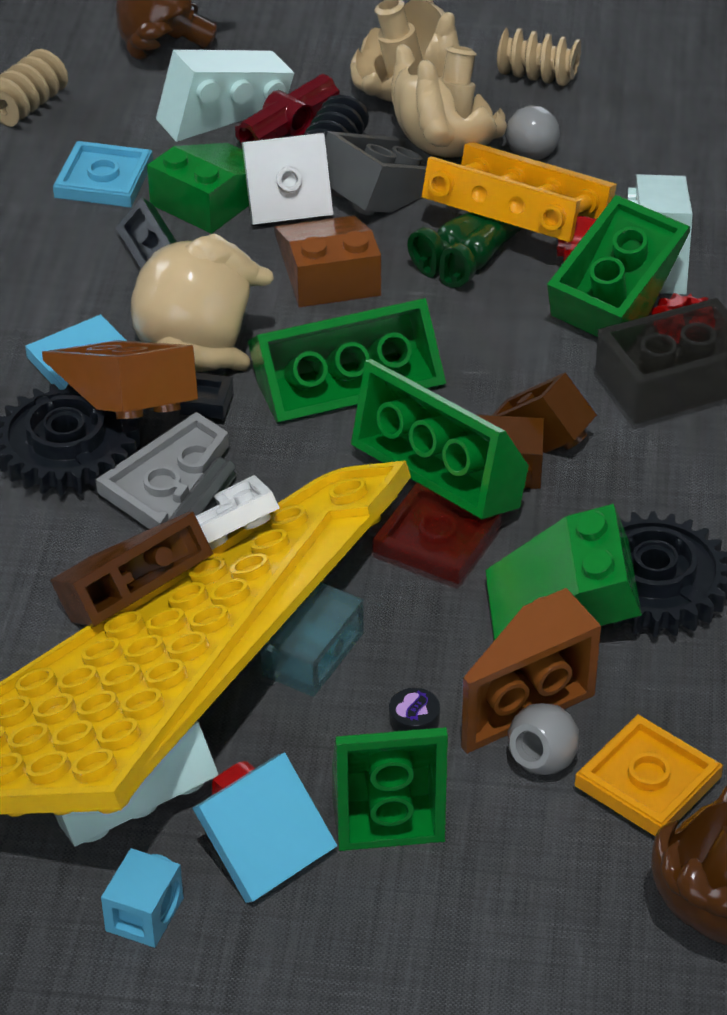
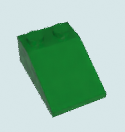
M215 143L173 146L147 164L150 202L156 208L208 233H214L249 207L243 149L232 144Z
M615 195L547 283L551 316L625 349L647 319L690 233V226Z
M614 504L564 517L485 570L494 640L523 606L532 603L539 597L548 596L564 588H567L601 626L642 616L629 541Z
M446 727L335 737L332 761V797L339 851L445 842L448 750Z

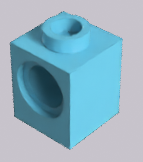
M130 848L101 896L105 931L155 948L184 899L181 865L172 862L163 855L148 854Z

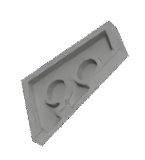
M195 412L116 465L114 469L97 478V493L149 529L167 522L210 464L216 458L221 457L228 448V432L198 412Z

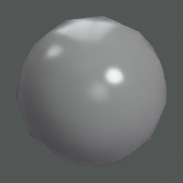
M529 105L518 109L510 117L505 136L513 153L533 160H541L554 151L560 138V129L556 117L546 108Z
M531 704L514 717L508 729V747L516 763L529 773L542 775L559 773L571 764L580 747L579 728L571 714L559 705Z

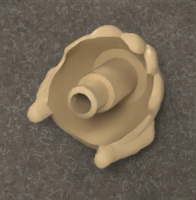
M384 0L379 3L374 11L378 16L381 28L375 27L371 29L364 38L361 51L358 48L350 64L351 78L359 90L364 91L370 96H376L392 102L391 83L396 64L397 46L401 44L407 45L411 49L417 65L423 60H428L435 65L438 77H443L447 54L446 49L451 46H459L454 14L444 12L443 9L434 4L433 0H410L406 4L403 0Z
M401 44L396 49V64L391 83L392 103L402 131L416 147L428 154L442 158L462 157L465 144L478 143L486 146L493 139L500 138L505 134L507 124L502 109L499 108L493 115L491 107L480 94H476L474 98L476 85L471 82L477 54L473 49L463 46L447 48L443 77H438L436 67L432 62L423 60L417 65L411 49L407 45Z
M217 234L202 236L193 241H180L166 245L152 254L141 268L131 297L133 328L141 342L193 345L196 372L217 370L219 368H229L238 371L247 370L250 365L249 356L240 349L235 348L234 345L239 336L249 300L250 286H266L271 284L274 279L273 272L268 268L258 265L235 244L228 242Z

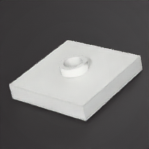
M324 133L242 142L251 224L333 215Z

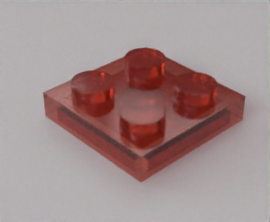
M416 483L373 538V552L459 584L500 528L502 514L480 519L423 485Z

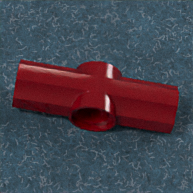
M322 73L289 94L281 90L273 91L265 100L262 110L235 126V137L242 145V142L281 138L287 133L292 136L304 135L307 127L310 126L311 121L321 109L322 104L331 96L340 95V90L335 86L330 76Z

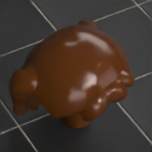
M191 0L116 1L118 30L122 39L126 42L127 51L135 59L143 60L149 57L143 50H153L161 47L156 39L165 34L175 39L182 36L201 46V49L208 47L216 36V22L212 23L198 15V5L191 2Z
M726 786L717 800L701 807L696 813L685 820L678 829H676L678 820L666 823L658 830L653 843L651 868L658 892L673 914L703 936L727 946Z

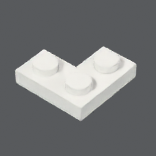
M253 475L216 493L214 499L217 506L197 515L196 518L211 549H214L228 540L227 534L243 526L246 530L266 523L271 518L269 513L280 507L273 492L258 477Z

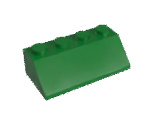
M426 298L256 335L248 341L258 386L276 423L357 405L365 360L372 359L426 389L447 384Z
M372 359L365 360L351 445L382 463L406 460L411 475L410 479L480 519L520 508L529 465L505 430Z

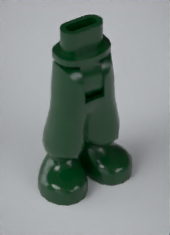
M467 212L442 225L437 233L426 227L417 229L408 237L407 248L413 263L425 276L433 278L439 273L441 282L445 286L451 288L460 287L472 279L475 272L488 263L499 247L522 228Z

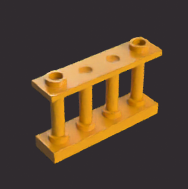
M467 143L464 145L461 165L432 156L428 157L421 197L571 242L574 237L577 216L597 219L614 198L617 184L482 144Z

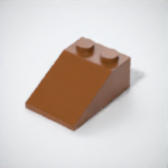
M356 216L274 226L275 236L298 307L381 296V253L372 230Z
M113 340L42 351L43 361L97 410L116 412V419L143 417V409L152 407L154 412L178 411L181 409L180 402L198 399L193 345Z
M567 588L548 596L539 597L532 603L523 606L463 677L461 748L466 754L507 736L514 717L531 704H554L566 709L595 696L601 625Z

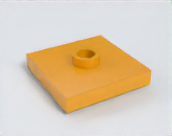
M637 714L575 774V787L656 836L658 830L666 823L674 820L679 821L722 777L723 764Z

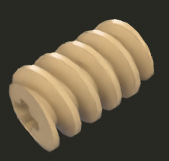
M506 27L501 36L497 52L498 70L503 75L509 74L512 70L513 75L518 78L523 77L527 73L528 78L533 81L541 76L545 83H551L556 78L559 86H565L570 80L574 79L578 71L581 56V40L576 39L572 48L568 49L565 36L560 38L557 46H553L552 35L549 33L546 34L542 43H538L537 31H532L528 40H524L522 28H518L513 38H511Z
M44 49L33 50L27 57L22 58L17 64L12 65L7 71L0 74L1 124L13 127L20 119H24L30 112L35 111L39 105H43L49 98L59 93V90H63L67 86L68 72L64 63L56 55Z

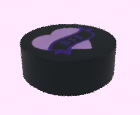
M407 688L397 692L389 703V722L391 727L395 731L437 728L440 722L439 700L433 693L422 688Z

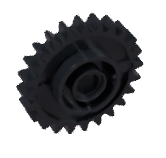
M51 384L50 390L47 393H43L35 388L33 389V398L29 399L18 396V407L6 405V416H0V471H8L11 482L22 479L24 489L39 484L40 494H45L51 487L57 488L59 495H64L68 487H73L79 494L83 493L85 484H91L97 488V478L114 469L116 465L136 453V447L140 446L138 418L116 419V412L97 410L69 384L64 390H59L55 384Z
M655 511L650 512L648 519H641L636 512H631L629 522H625L620 518L629 541L642 616L614 622V627L619 628L625 623H630L633 634H638L643 627H647L650 629L653 637H657L661 628H667L673 636H678L680 625L696 631L698 619L711 623L713 611L722 612L725 599H727V552L721 551L722 540H708V528L697 531L692 530V519L682 524L676 523L675 514L673 513L668 515L665 520L658 519Z

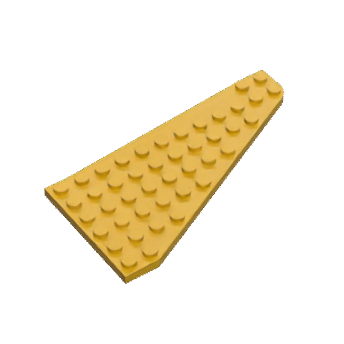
M406 460L344 467L314 479L278 502L280 508L269 513L271 518L266 523L246 530L243 526L227 535L228 540L225 543L212 549V556L97 626H86L0 682V815L8 814L11 817L31 813L66 815L71 812L90 811L109 814L122 810L160 761L362 535L381 520V514L398 497L400 491L411 478Z

